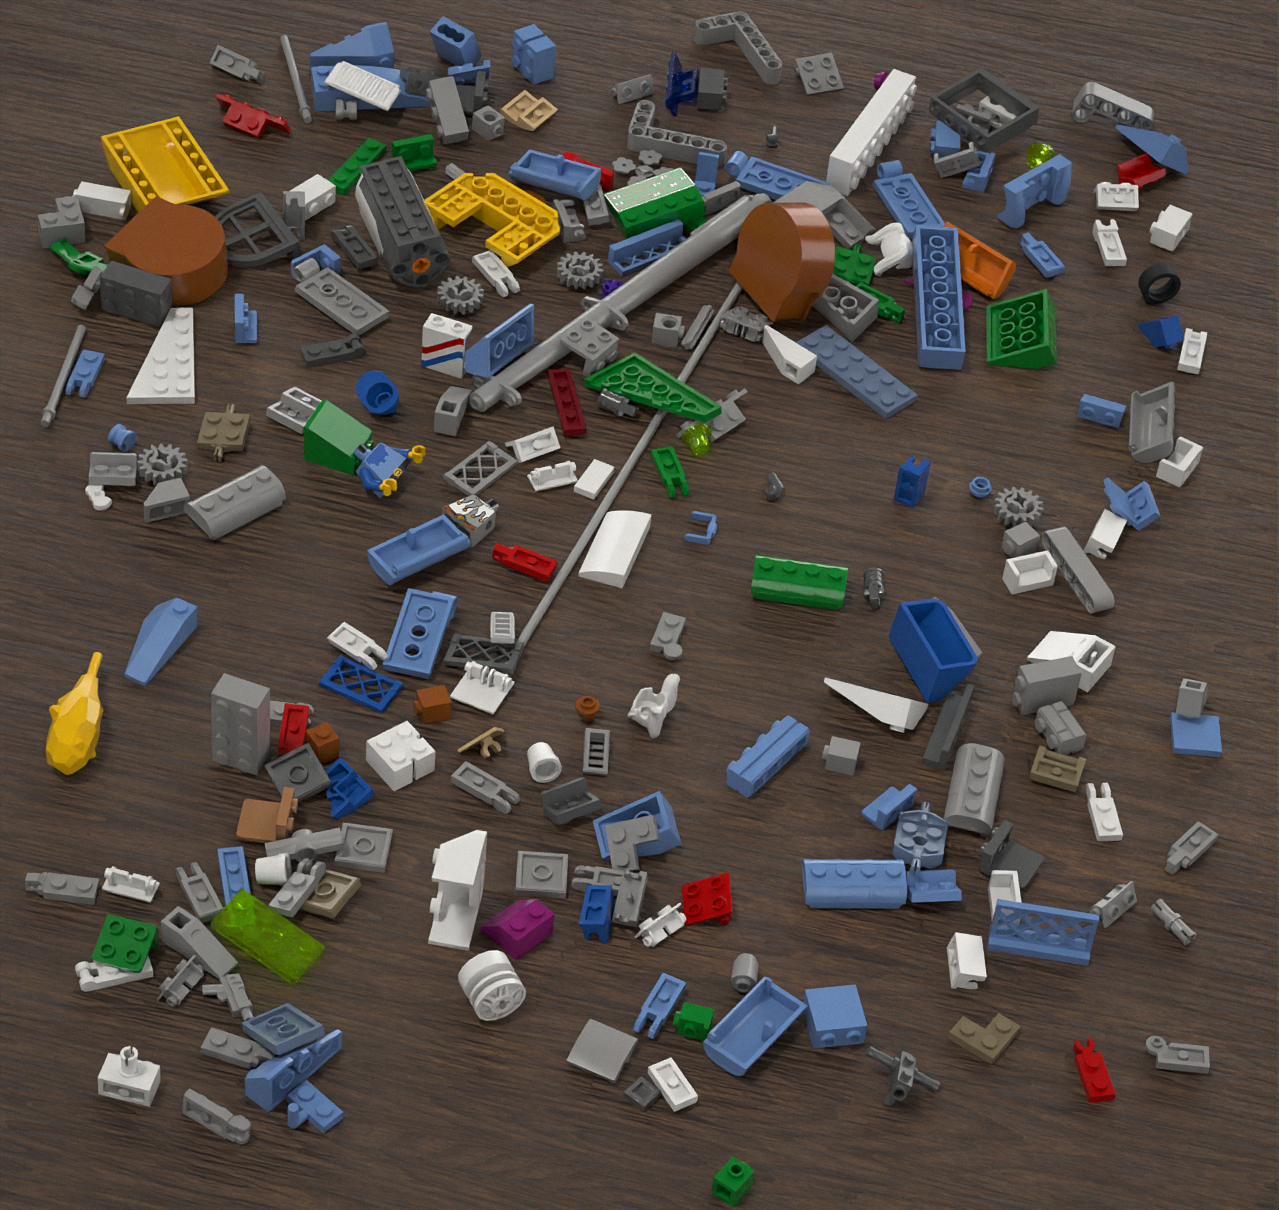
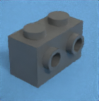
M701 67L697 108L721 110L722 102L726 103L728 78H724L725 70Z

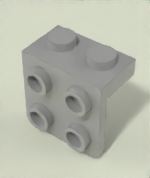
M583 317L560 337V342L586 359L583 375L586 377L602 370L607 363L613 362L618 355L619 338L587 317Z

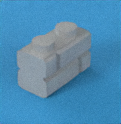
M1062 701L1038 709L1034 722L1035 728L1046 737L1047 745L1050 749H1054L1057 753L1068 755L1070 752H1078L1084 748L1087 735Z

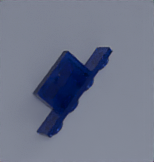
M676 52L671 53V60L668 62L667 97L664 99L665 106L668 110H671L673 117L677 116L679 103L697 98L700 75L697 67L682 71V65Z

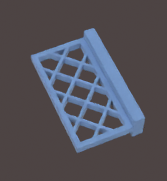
M997 899L992 924H990L987 950L1088 966L1092 944L1099 923V915ZM1001 909L1012 910L1014 913L1006 916ZM1038 914L1040 917L1032 920L1027 915ZM1021 918L1025 923L1017 926L1013 921ZM1063 918L1065 921L1057 924L1053 919ZM1046 922L1050 927L1042 930L1038 925ZM1088 922L1092 924L1082 928L1078 923ZM1071 926L1076 930L1067 934L1063 929Z

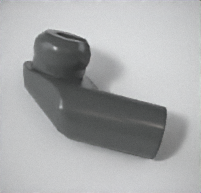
M771 473L767 476L770 488L765 489V494L769 500H777L785 488L777 474Z

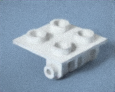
M475 661L467 662L464 668L467 672L450 695V698L494 715L515 682L512 681V678H509L508 674L497 672L495 669H491L489 672L488 666H485L483 669V666Z

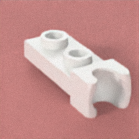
M1111 219V225L1104 226L1100 220H1096L1093 226V236L1098 243L1105 266H1125L1127 258L1117 232L1116 221Z

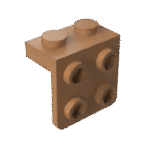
M284 787L281 803L254 799L244 800L236 832L237 839L260 843L287 839L288 833L293 832L294 818H292V814H296L298 808V799L294 798V788Z

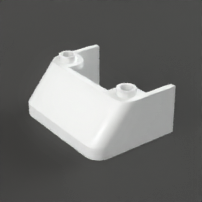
M475 830L442 843L440 849L435 848L432 861L435 864L432 881L439 882L437 898H432L430 913H434L428 944L469 951L483 893L487 831Z

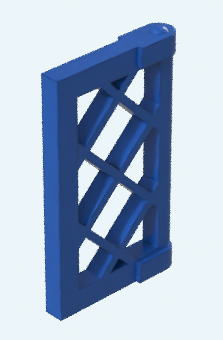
M339 655L319 681V686L382 714L401 691L403 683ZM343 665L352 669L341 672ZM360 674H365L373 679L362 681ZM357 675L359 682L345 684L343 677ZM340 678L342 685L331 682V680ZM381 683H385L391 686V688L383 690ZM378 685L379 691L366 693L364 686ZM361 687L363 694L360 695L349 689ZM382 697V700L378 703L370 698Z

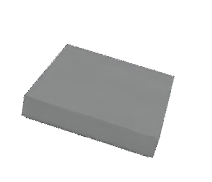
M343 822L341 836L344 849L337 850L334 866L385 873L393 829Z
M518 851L515 895L566 899L568 854Z

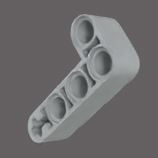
M1086 83L1074 99L1072 117L1076 122L1088 121L1095 111L1133 128L1149 131L1153 127L1154 111L1150 106L1098 83Z

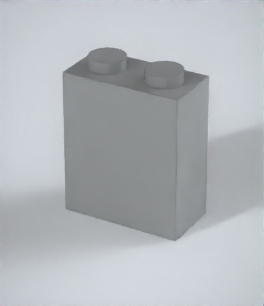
M1073 656L1019 667L1011 699L1021 716L1037 713L1040 707L1051 706L1053 703L1060 701L1066 707L1074 705L1082 673Z

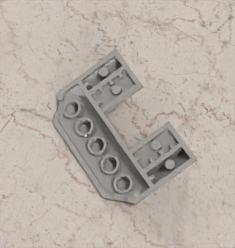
M806 181L773 202H805L815 206L827 219L833 236L849 250L853 248L855 243H861L865 240L866 236L873 235L877 231L834 186Z

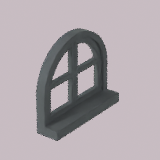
M262 192L225 208L215 216L222 227L230 220L240 233L225 240L226 249L246 241L255 253L252 255H239L226 250L228 265L254 267L266 264L288 253L294 259L302 256L298 239ZM255 208L265 222L244 231L234 217ZM271 229L281 243L260 252L250 238Z

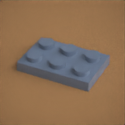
M289 1003L241 1023L244 1033L277 1055L289 1054L294 1048L311 1044L317 1038L325 1035L322 1024Z

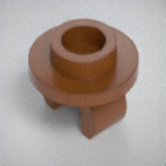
M582 696L576 701L575 708L579 714L584 716V722L586 723L595 720V714L599 711L600 703L592 696Z

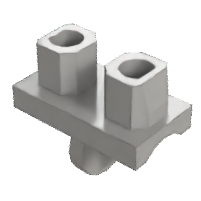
M967 103L964 106L958 105L956 107V111L987 134L989 133L992 119L991 112L986 110L978 112L974 110L975 108Z

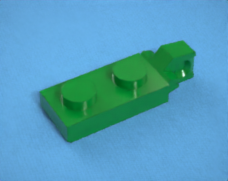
M862 282L855 286L879 299V315L886 318L889 317L890 320L898 323L904 319L905 309L895 303L894 298Z

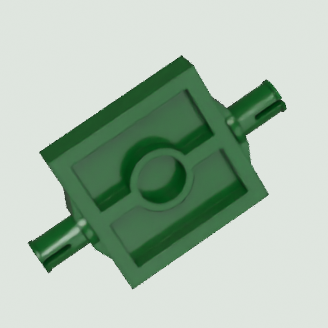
M858 243L853 245V250L836 246L832 274L854 286L860 282L869 286L876 257L860 253L862 245L859 244L857 249Z

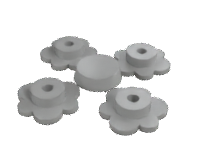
M655 150L640 151L639 161L643 162L644 165L637 168L632 160H627L623 157L618 158L617 161L612 163L614 171L617 173L628 174L630 171L636 172V177H630L627 186L652 178L653 174L657 176L674 170L673 168L661 167L660 170L654 171L649 167L659 164V160L662 159V155L656 153Z

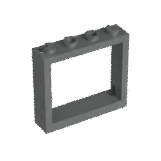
M980 68L931 96L929 113L969 142H973L980 150L987 153L1037 124L1039 107L985 69ZM979 89L1017 117L987 134L952 109L950 105Z

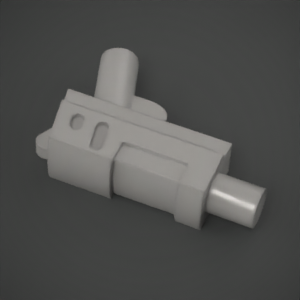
M239 973L219 977V984L202 985L203 995H217L220 1002L227 1001L233 1018L243 1017L244 1021L254 1018L252 1014L253 1005L248 1000L246 988Z

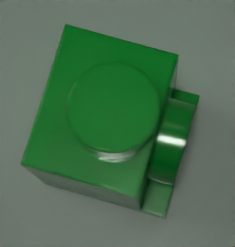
M684 1002L681 1012L676 1011L673 1026L678 1027L677 1034L688 1038L700 1039L701 1044H703L712 1027L714 1009Z

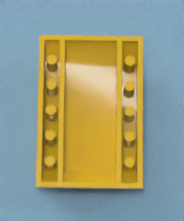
M179 116L101 136L109 168L121 187L125 190H131V202L138 213L156 196L176 205L191 206L229 194V189Z

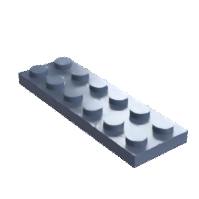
M827 325L796 342L817 355L816 366L885 419L917 401L918 395Z

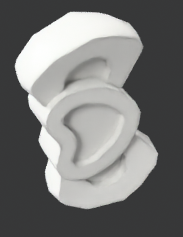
M88 485L85 493L89 496V500L92 501L94 509L97 511L107 510L111 506L112 500L105 496L104 486Z

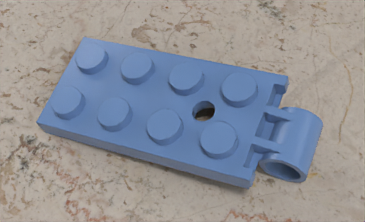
M741 151L734 152L725 165V170L729 175L737 176L735 181L741 184V188L758 194L764 193L775 200H778L806 181L829 185L828 182L755 157H751L748 161L747 155Z
M899 160L879 163L877 165V174L880 179L874 180L872 186L896 223L902 224L904 234L909 239L913 238L916 225L944 227V221L912 173L902 175L903 170Z

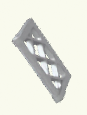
M487 441L482 447L445 473L443 479L466 495L477 496L516 466L517 460L499 449L491 441ZM486 451H488V452H490V453L493 454V455H483V454H484ZM473 461H478V467H467ZM481 461H494V467H481ZM497 461L505 462L501 467H497ZM463 472V478H457L455 475ZM466 472H479V478H466ZM482 472H493L487 478H482ZM467 484H478V485H476L474 488H471V487L468 486Z

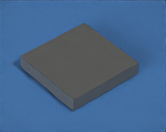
M309 743L264 765L281 798L284 787L294 788V798L300 802L332 786L329 777Z

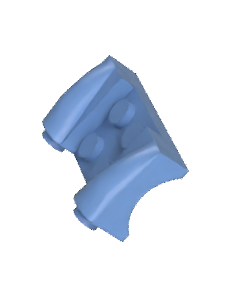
M1059 154L1003 185L1006 196V208L997 215V218L1011 228H1018L1025 222V209H1029L1039 201L1041 202L1046 198L1056 205L1066 201L1071 184L1072 162Z

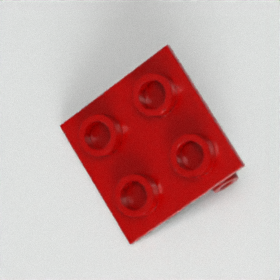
M729 872L682 885L683 913L687 919L685 926L716 918L721 925L729 924L732 919L731 913H733Z

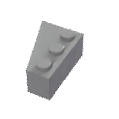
M454 77L430 80L428 89H426V96L431 108L432 117L437 125L438 137L442 139L443 144L468 140L469 129Z

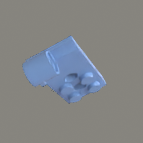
M408 588L386 652L388 657L383 661V669L430 679L446 627H449L450 620L453 619L455 614L457 596L435 591L428 593ZM417 630L423 631L425 634L423 636L417 637L414 636L412 633ZM411 649L417 650L419 653L417 655L410 656L406 652Z

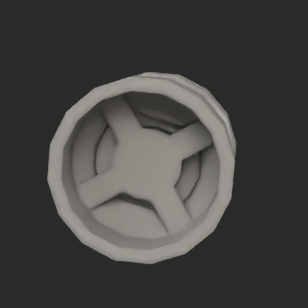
M336 99V120H342L343 118L357 120V100L343 101L342 99Z

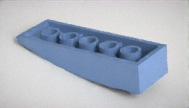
M354 65L400 86L401 92L390 108L430 107L427 96L405 92L407 80L399 77L400 70ZM335 66L311 67V90L315 112L336 111V99H342L343 101L356 99L357 110L381 109L325 84V80Z

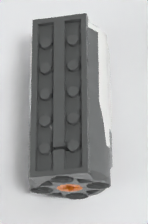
M401 156L360 166L361 177L356 185L355 197L359 205L360 214L388 274L400 285L416 287L418 289L428 287L432 281L443 274L451 261V256L411 172L407 169Z

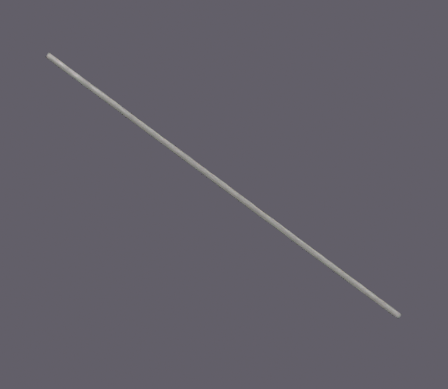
M738 281L677 378L681 382L685 383L718 330L722 319H724L721 315L730 310L743 289ZM658 409L516 642H524V646L526 645L667 411ZM505 660L503 663L508 664L509 661Z

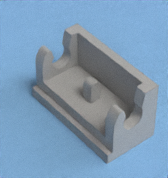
M973 142L969 143L970 149L939 158L938 153L934 154V163L940 178L980 166L978 151L974 148Z
M283 191V221L291 232H297L299 240H305V192Z
M556 199L553 201V209L558 211V224L563 243L586 240V234L583 232L584 225L580 224L576 210L565 209L566 206L574 205L573 200L558 201Z
M625 869L621 877L612 922L637 927L648 879L647 872L639 871V873L630 872V869Z

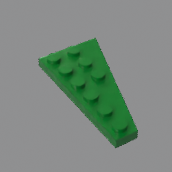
M636 353L584 379L585 387L598 391H603L606 388L615 394L629 398L631 401L703 423L722 414L720 405Z

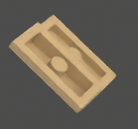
M524 90L506 104L499 114L520 128L534 131L553 116L558 109L542 97L537 100Z

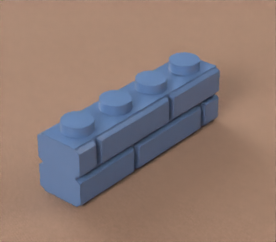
M789 715L781 721H775L766 735L761 734L752 748L747 747L737 762L732 761L726 769L727 785L734 790H738L746 798L751 797L808 743L809 728L802 723H798L797 720Z

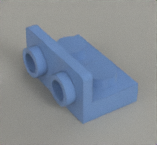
M235 294V343H257V311H248V303H244V294Z
M1084 394L1079 403L1077 417L1119 428L1126 405Z
M922 870L918 875H915L916 871L913 874L910 871L906 872L907 898L912 903L962 900V891L956 886L955 870Z

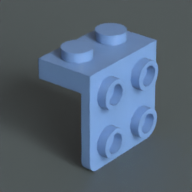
M1108 477L1103 480L1106 487L1104 492L1111 501V510L1115 515H1120L1127 520L1126 524L1128 526L1132 525L1140 531L1161 517L1150 486L1145 481L1126 493Z

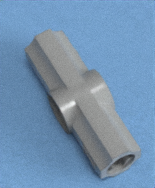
M340 828L316 833L308 829H301L293 833L292 838L265 843L267 857L275 856L279 853H288L291 860L296 859L298 862H302L304 858L313 861L318 854L344 849Z

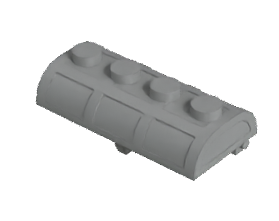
M1173 381L1142 394H1139L1138 391L1131 394L1129 450L1131 451V456L1136 461L1142 463L1154 462L1165 458L1173 451L1175 385Z
M260 465L254 470L186 503L183 511L214 541L281 506L282 501L286 499V494L280 480L267 467Z
M973 743L964 744L959 747L944 814V820L949 822V826L978 832L983 837L991 835L1005 763L1003 754L997 749Z

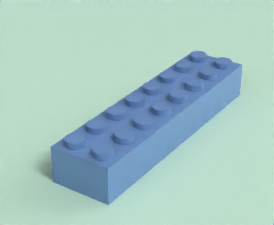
M916 225L912 240L918 367L961 370L965 356V336L958 228Z

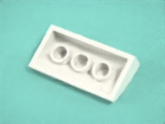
M637 511L607 512L578 576L623 589L650 529L651 514Z

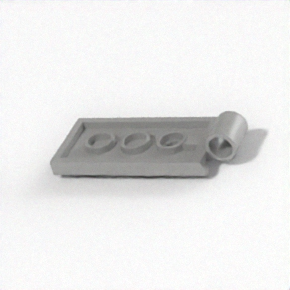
M313 258L307 259L292 269L294 278L300 283L296 285L295 292L351 333L361 335L389 318V310L327 267L320 271L318 263Z

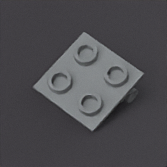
M832 53L795 59L797 68L794 69L795 76H799L802 79L807 95L844 88Z
M740 306L721 315L724 318L720 323L723 331L731 334L735 333L736 336L741 331L740 336L742 338L745 337V339L753 342L761 341L763 334L760 331L764 330L765 325L770 326L774 324V322L768 320L766 315L749 313L747 308Z

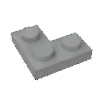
M654 815L605 825L611 864L614 870L625 871V869H630V872L639 871L636 846L660 841L656 816Z

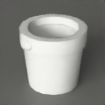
M540 742L529 748L527 757L532 778L540 783L556 779L561 773L562 765L547 743Z
M279 853L275 856L256 859L255 874L257 883L284 886L292 876L289 854Z

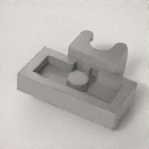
M94 266L84 285L78 286L70 302L84 310L87 309L94 293H97L100 288L102 269Z

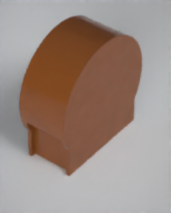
M158 196L148 203L104 246V249L108 251L109 263L114 261L172 279V307L191 305L205 300L220 289L228 274L225 236L220 222L203 209L188 205H176Z
M784 202L758 205L744 220L739 233L737 253L729 272L772 322H776L778 319H801L805 321L814 300L820 297L827 288L835 263L834 238L827 219L818 208L809 203Z

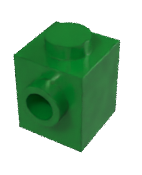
M732 1157L714 1176L711 1193L734 1207L752 1187L755 1171L747 1163L740 1162Z

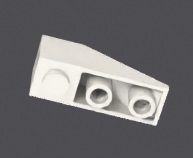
M768 325L764 326L762 343L782 375L800 384L815 372L817 355Z

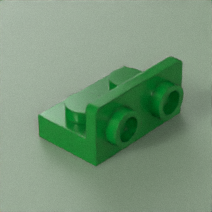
M431 134L393 141L391 158L401 156L409 171L437 166V161L433 156L434 138Z

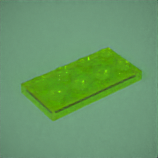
M243 888L212 920L210 925L215 931L293 986L325 950L323 944Z

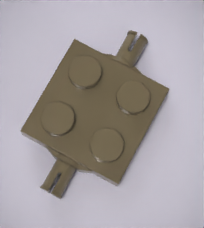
M230 403L226 405L225 413L205 412L197 447L198 449L214 451L212 459L217 462V459L218 462H221L224 452H243L251 422L250 414L234 413L236 406L231 403V407Z

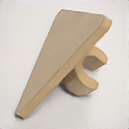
M494 727L457 750L461 753L480 744V753L486 759L490 756L488 747H491L495 754L501 751L499 743L493 741L492 738L503 734L504 730Z

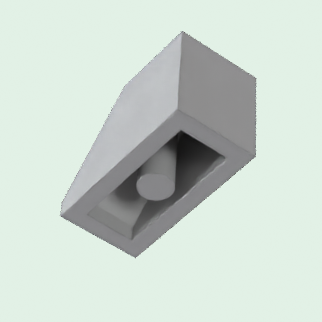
M181 478L157 484L144 502L145 523L185 514L183 507L186 503L190 502V495Z

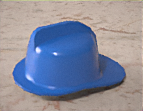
M369 371L362 375L356 385V394L360 401L372 413H377L378 415L396 414L399 396L398 389L392 381L380 371Z

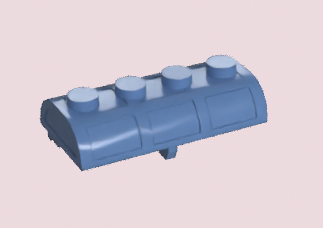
M530 149L517 163L515 162L511 166V170L508 172L509 178L513 181L555 191L582 200H586L598 187L601 178V168L564 159L563 155L560 154L556 157Z
M441 515L367 550V556L375 573L386 584L392 585L468 549L471 542L468 540L467 535L461 532L445 515Z
M802 859L801 868L805 904L809 908L899 909L900 906L906 904L907 880L903 859Z
M763 977L707 1034V1038L703 1042L704 1050L717 1065L733 1075L742 1076L785 1033L792 1023L806 1011L808 1005L772 983L769 977Z

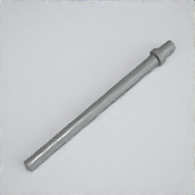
M283 35L280 37V41L299 102V113L303 116L305 123H310L312 121V110L307 104L288 37Z
M78 325L47 407L42 411L41 425L43 427H48L51 420L56 416V406L86 331L84 325Z

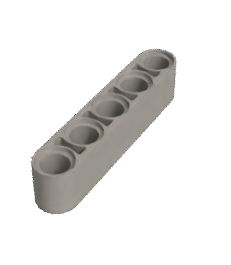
M1063 526L1042 532L1041 541L1044 549L1049 551L1057 564V568L1086 610L1092 614L1113 608L1115 603L1113 593L1070 531Z

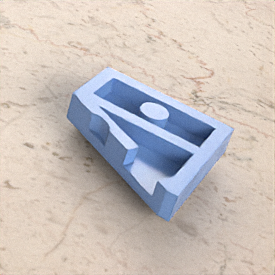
M484 60V65L473 67V63L449 67L447 77L453 76L456 85L473 84L476 86L478 71H486V80H488L490 60Z

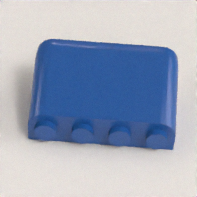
M926 599L899 604L888 637L926 702L941 701L975 668L978 660L977 655L948 607L941 600Z

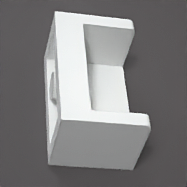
M1179 437L1172 455L1168 460L1162 459L1160 461L1156 477L1181 487L1199 464L1203 447L1183 437Z
M1048 550L1006 559L1002 579L1012 595L1053 586L1057 564Z
M992 871L988 886L992 920L997 899L1021 902L1017 871ZM1001 909L1006 916L1014 913L1012 910ZM1020 918L1013 921L1017 926L1019 925Z

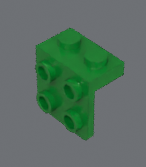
M107 914L92 954L93 962L140 973L143 970L150 948L157 949L160 942L158 927L149 923Z

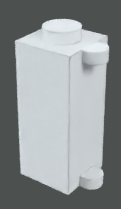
M81 181L79 188L75 189L73 196H77L81 212L126 220L131 209V190Z

